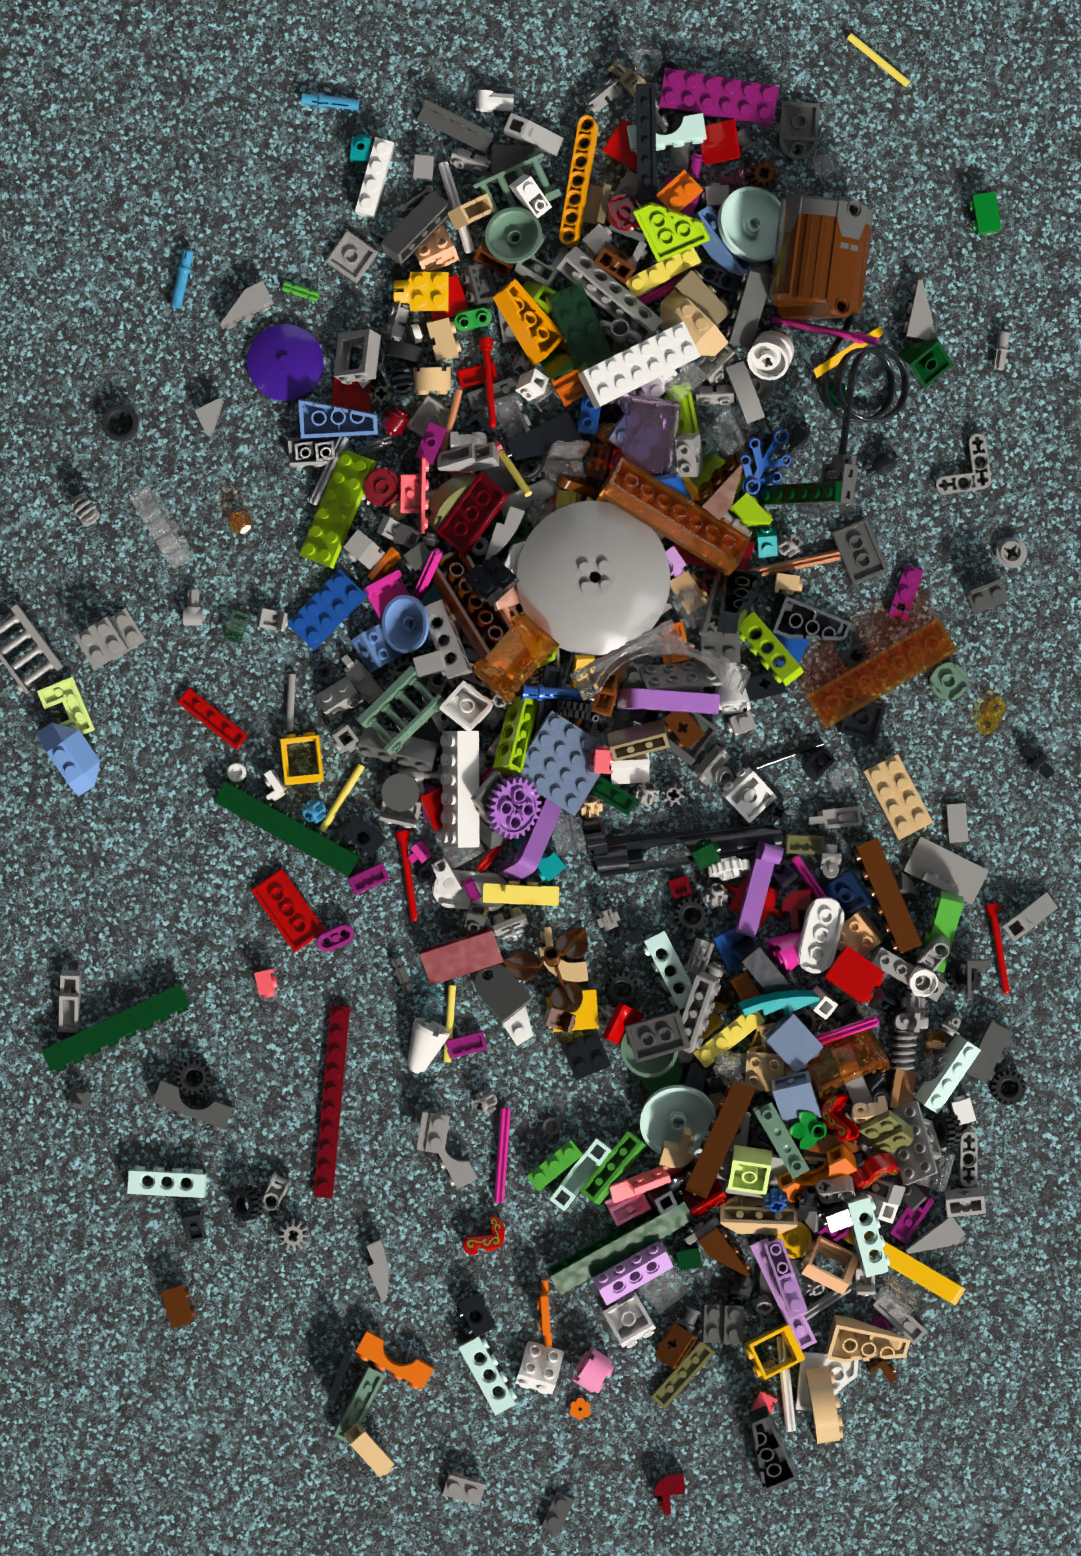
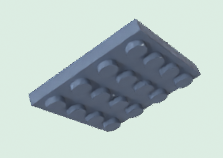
M550 710L528 746L522 773H513L510 776L513 778L515 776L522 777L533 782V786L538 788L536 793H539L547 800L575 816L601 774L589 772L590 750L597 749V745H607L560 715H555V712Z

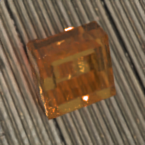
M926 1031L925 1045L927 1053H930L931 1048L937 1049V1054H941L942 1050H945V1033Z

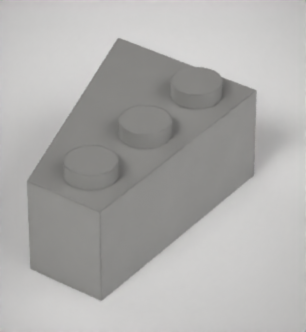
M359 530L354 533L343 547L347 558L354 563L360 562L369 571L385 555L384 551L380 550L371 539Z

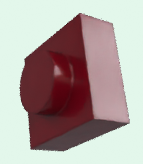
M687 875L668 881L674 899L692 894Z

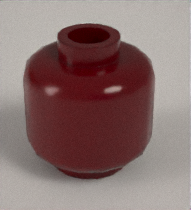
M396 406L389 408L381 421V425L385 428L384 432L390 436L403 434L409 423L408 413Z

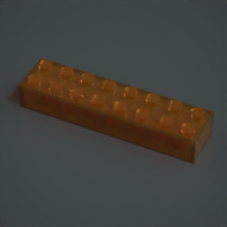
M622 457L611 469L599 496L727 576L740 564L751 539L721 519L718 520L707 510Z
M937 618L808 694L805 699L823 729L826 730L955 654L958 649L940 619Z

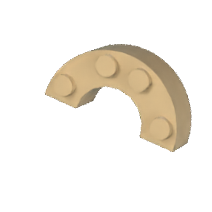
M828 1366L805 1369L813 1412L816 1444L840 1441V1438H843L841 1427L843 1425L841 1414L837 1415L836 1409L840 1408L839 1398L834 1396L832 1383H835L834 1372H830Z

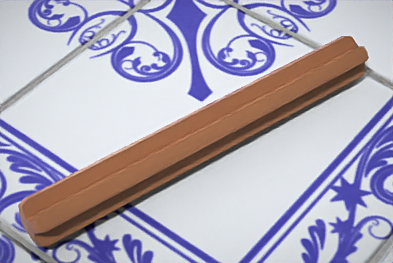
M834 550L748 570L763 572L762 577L838 561L841 557L839 550Z

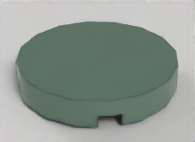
M948 662L935 667L931 672L929 683L934 695L939 699L948 701L962 696L966 691L968 679L962 667Z

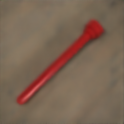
M483 337L478 339V348L483 352L489 426L495 428L497 423L490 355L494 345L493 338Z
M409 830L396 831L394 836L397 843H400L410 919L412 922H416L418 915L407 845L410 832Z
M999 902L985 904L984 908L991 920L1002 992L1008 994L1010 988L998 921L1000 904Z

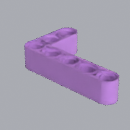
M634 688L619 689L616 709H647L719 714L720 695Z
M543 796L540 799L542 803L537 806V808L541 809L540 812H536L539 819L533 820L535 826L530 825L531 831L526 832L519 851L506 858L498 868L497 873L509 881H519L536 870L562 808Z
M759 841L735 933L755 937L774 864H780L784 848Z

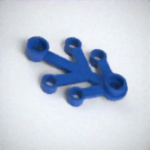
M778 427L773 431V440L763 457L760 451V440L756 437L748 439L747 443L752 449L756 470L752 474L750 467L751 458L747 454H741V462L744 457H747V461L742 463L745 479L742 482V490L745 493L748 492L749 495H754L758 493L761 486L781 481L782 474L777 470L771 471L769 476L760 477L765 471L791 464L792 459L786 453L781 454L778 459L770 461L779 444H784L789 439V433L784 428ZM782 432V435L777 438V433ZM756 440V445L752 446L751 443ZM788 457V460L783 463V458ZM775 474H778L777 479H773ZM753 482V486L748 488V484Z

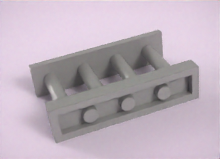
M16 604L10 608L13 611L11 617L0 624V634L16 622L17 624L21 622L24 629L22 633L0 648V660L16 680L14 683L16 688L20 692L24 691L28 694L31 692L27 687L30 683L49 669L55 668V670L59 671L64 665L22 608ZM32 637L36 643L34 648L10 664L4 655L25 639ZM44 653L47 657L46 663L22 680L16 670L37 654Z

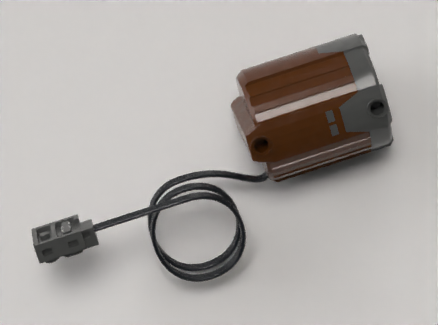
M788 194L781 199L769 299L773 305L777 306L780 317L797 321L846 318L841 330L849 331L853 323V314H858L862 309L874 214L873 210L864 202L843 197L829 198L808 196L806 194ZM836 337L828 351L825 362L835 355L843 338ZM886 347L856 348L846 353L840 360L834 378V391L839 405L844 410V414L835 407L829 395L828 380L830 370L821 376V393L826 406L834 415L843 419L839 454L832 455L831 464H822L820 482H842L841 502H826L825 504H853L858 466L855 465V456L846 455L850 422L886 421L897 415L907 400L909 376L906 365L896 352ZM880 351L887 353L894 359L901 374V393L898 403L890 413L883 417L881 416L887 412L894 398L895 375L891 363ZM860 352L851 364L848 375L846 398L844 399L842 393V375L844 368L848 360L854 354ZM868 353H872L885 367L888 378V390L881 409L867 418L852 410V402L858 366Z

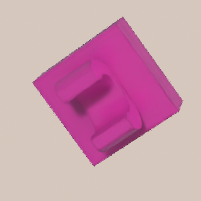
M420 840L410 848L413 854L408 859L412 864L418 859L423 863L433 854L424 842Z

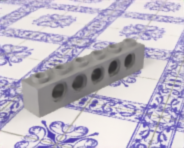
M575 246L556 269L616 320L623 319L627 321L630 330L641 335L642 342L649 339L663 320Z

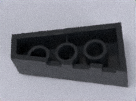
M724 567L717 626L718 632L737 634L759 592L763 572Z
M745 936L731 948V951L740 960L738 965L744 972L749 971L751 974L749 978L755 985L759 983L762 987L760 992L763 995L794 990L750 936Z
M767 1405L749 1412L763 1493L799 1479L795 1463Z

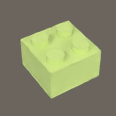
M734 1145L729 1170L728 1189L766 1195L773 1151Z

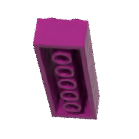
M665 68L659 109L690 115L703 113V117L726 121L734 119L738 123L772 128L779 87Z

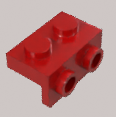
M715 1179L707 1199L698 1195L694 1196L692 1193H688L682 1198L696 1218L707 1214L708 1210L712 1207L720 1206L728 1197L717 1179Z

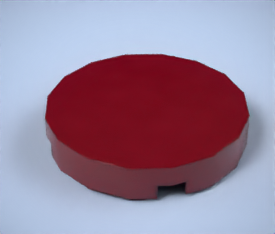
M617 194L606 205V217L615 228L622 231H632L639 225L633 211L641 207V205L635 198L628 197L629 195Z
M376 468L370 471L364 478L362 484L363 494L371 504L388 506L399 497L400 480L392 470Z

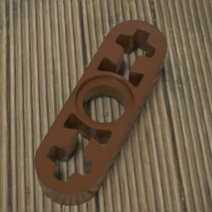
M560 473L555 481L564 489L597 499L602 492L599 486L564 473Z

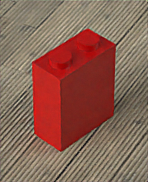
M846 945L823 978L859 1004H863L864 1002L868 1003L874 995L872 993L874 987H879L885 979L883 977L885 972Z

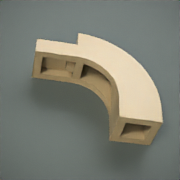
M543 927L544 931L540 932L541 943L546 945L545 947H538L540 957L544 956V950L547 947L553 946L551 927ZM561 959L558 968L563 980L572 982L588 981L586 961L566 962ZM544 961L546 968L557 976L555 968L548 966Z

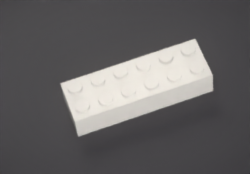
M683 321L582 371L578 376L594 408L597 409L699 358L700 354Z
M442 731L440 739L443 754L441 755V765L443 766V774L441 775V784L443 785V793L441 794V803L443 804V812L441 814L443 832L441 833V841L445 847H479V813L476 811L477 806L470 799L479 789V731H471L470 733L468 731Z

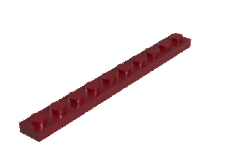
M331 1005L313 1197L333 1199L350 1018L349 1006Z

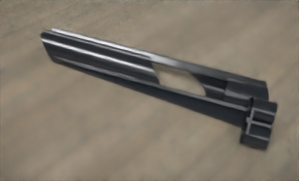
M602 817L583 820L586 847L589 852L590 861L595 873L600 875V877L696 863L692 854L691 856L646 862L642 859L641 853L644 849L682 843L690 851V848L696 846L698 841L710 838L712 843L716 842L721 850L718 854L723 859L732 856L755 855L759 841L779 847L783 846L782 831L770 824L605 837Z

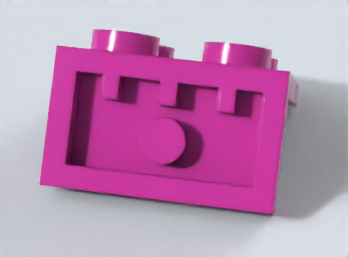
M400 570L387 575L363 590L381 623L385 607L393 598L400 595H410L401 580L403 575Z

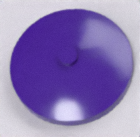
M280 324L264 330L255 338L248 352L247 369L253 384L262 394L278 401H293L306 396L317 386L323 373L324 358L319 343L308 331L295 325Z

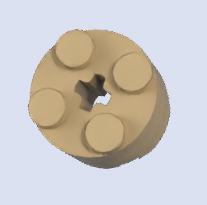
M422 367L420 371H417V368H413V391H416V395H428L429 391H435V394H448V390H451V367H446V371H444V367Z

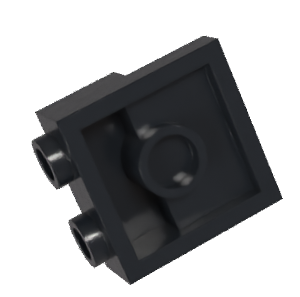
M495 555L488 559L481 567L477 564L463 576L466 580L465 586L471 592L475 590L477 592L476 597L482 603L487 602L490 606L494 605L519 582V579Z

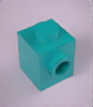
M357 134V137L352 136L351 163L368 164L372 147V140L368 138V135Z

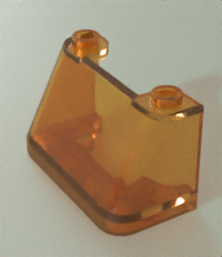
M518 614L511 622L513 626L483 660L481 658L478 659L473 665L475 668L473 673L504 704L511 702L516 696L514 692L520 690V687L537 667L548 658L547 655L554 652L560 645L526 614L522 616Z
M872 1028L823 1045L820 1054L816 1058L811 1059L805 1068L806 1071L809 1070L811 1081L821 1101L829 1097L832 1089L836 1092L838 1087L870 1072L872 1074L876 1073L875 1069H881L882 1072L891 1069L889 1060Z

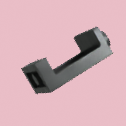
M688 712L705 734L688 749L685 747L681 749L674 740L677 738L673 732L668 733L670 748L667 749L689 766L694 763L719 730L717 728L718 724L710 717L705 719L701 716L702 713ZM679 723L678 732L680 733L683 731L684 733H686L687 725H681V723Z

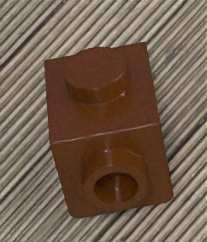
M548 1006L542 1025L571 1033L575 1026L576 1015Z
M875 1358L869 1362L870 1366L867 1367L869 1373L881 1368L890 1383L897 1380L894 1375L897 1371L891 1363L887 1364L882 1358Z

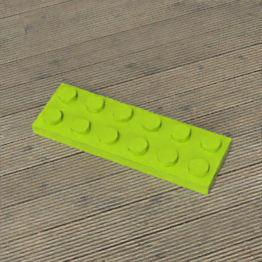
M342 449L299 554L300 556L332 569L334 568L364 495L362 488L364 478L370 471L374 470L376 461Z

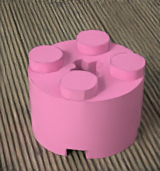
M591 1347V1352L586 1351L575 1368L578 1372L576 1376L572 1375V1381L590 1392L595 1391L599 1393L603 1387V1380L606 1376L609 1377L614 1367L611 1366L612 1359Z

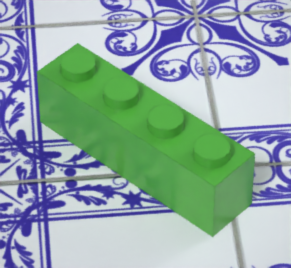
M941 891L940 896L935 898L933 908H936L935 914H931L928 925L931 928L929 932L926 931L925 948L936 936L944 935L950 941V953L964 905L963 896ZM943 945L936 946L939 949L945 948ZM949 954L936 971L944 973Z
M628 1131L579 1191L593 1203L600 1205L610 1192L609 1186L617 1183L648 1145L634 1133Z

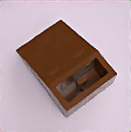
M737 451L728 455L724 464L720 468L715 469L711 478L707 482L702 483L698 489L702 507L718 520L732 507L743 465Z
M716 1226L698 1239V1242L710 1258L747 1277L750 1276V1266L744 1258L740 1259L737 1256L739 1251L733 1242L728 1243L726 1240L728 1236L722 1226L719 1228Z

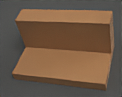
M894 1069L889 1107L898 1108L913 1101L917 1072Z

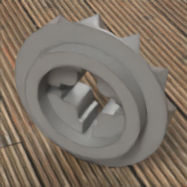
M1006 538L997 547V559L1005 567L1016 568L1023 564L1027 557L1026 546L1017 538ZM1016 546L1014 553L1018 557L1012 556L1007 560L1008 552L1005 549L1011 550Z

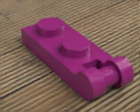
M905 564L888 613L889 616L894 617L895 615L900 617L901 620L907 621L923 570ZM898 603L905 605L904 610L897 608Z
M925 1195L927 1199L924 1201V1206L922 1208L918 1207L914 1211L907 1205L889 1233L906 1244L934 1203L935 1198L932 1196L928 1197Z

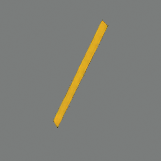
M881 326L867 335L879 338L883 335ZM853 343L815 368L816 378L838 365L846 353L856 348H864L868 343Z

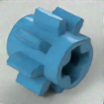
M311 799L302 806L304 809L302 812L303 817L308 822L314 821L317 824L326 817L324 814L326 807L319 800L314 801V799Z

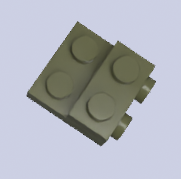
M890 1110L859 1125V1132L871 1140V1146L880 1153H894L897 1148L903 1145L909 1146L914 1140L913 1127Z

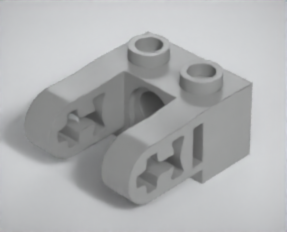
M542 233V241L536 253L529 259L517 263L514 273L527 281L541 283L550 287L560 272L556 268L570 250L563 246L553 263L547 266L535 258L547 238Z

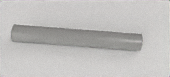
M288 674L287 732H293L296 674Z

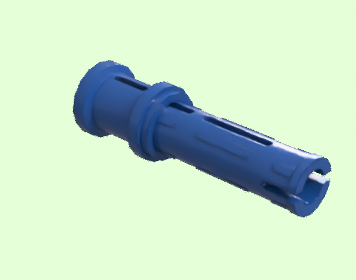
M521 683L520 686L521 700H525V698L536 699L537 701H541L543 698L579 700L580 696L579 688L544 687L542 684L526 685V683Z

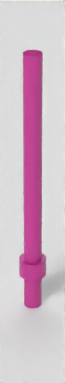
M777 316L771 317V323L854 340L855 343L877 345L879 342L878 337L868 336L859 331L854 333Z

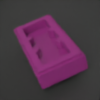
M429 422L415 458L419 459V455H424L426 460H429V464L433 465L447 429Z
M382 862L347 878L355 896L390 880Z
M482 1030L450 1038L445 1042L449 1059L487 1049Z

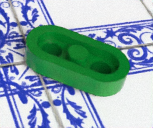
M478 306L457 312L453 321L458 330L467 331L488 325L492 320V314L487 307ZM481 315L486 316L483 320H480L479 317ZM466 319L467 323L461 324V320Z

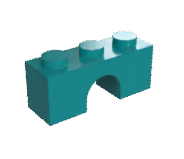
M519 835V839L513 838L512 844L518 851L525 836ZM552 853L547 858H541L537 867L539 870L536 873L543 881L545 879L550 881L565 869L566 866L555 853Z

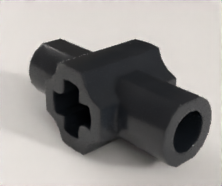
M1028 744L1020 752L1027 759L1025 762L1035 774L1040 773L1047 780L1056 772L1048 764L1051 762L1040 749L1036 751Z
M806 1186L803 1194L796 1195L794 1198L795 1211H798L799 1221L807 1220L809 1212L817 1211V1190L814 1186Z

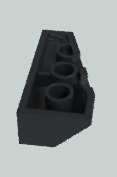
M781 594L777 595L771 610V632L789 639L845 641L852 625L849 621Z

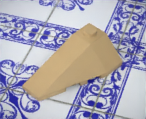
M834 1315L829 1330L826 1359L847 1363L852 1362V1360L861 1359L863 1361H870L873 1358H904L907 1355L911 1339L853 1318Z

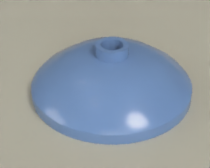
M400 595L393 598L383 612V634L387 643L394 650L401 653L414 652L423 645L428 635L429 619L427 611L417 598L410 595Z

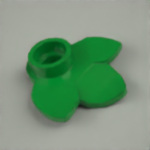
M807 1111L799 1112L800 1121L794 1123L788 1130L793 1137L800 1139V1149L812 1148L817 1140L824 1138L827 1133L826 1125L822 1121H818L813 1113ZM820 1127V1131L815 1133L814 1129Z

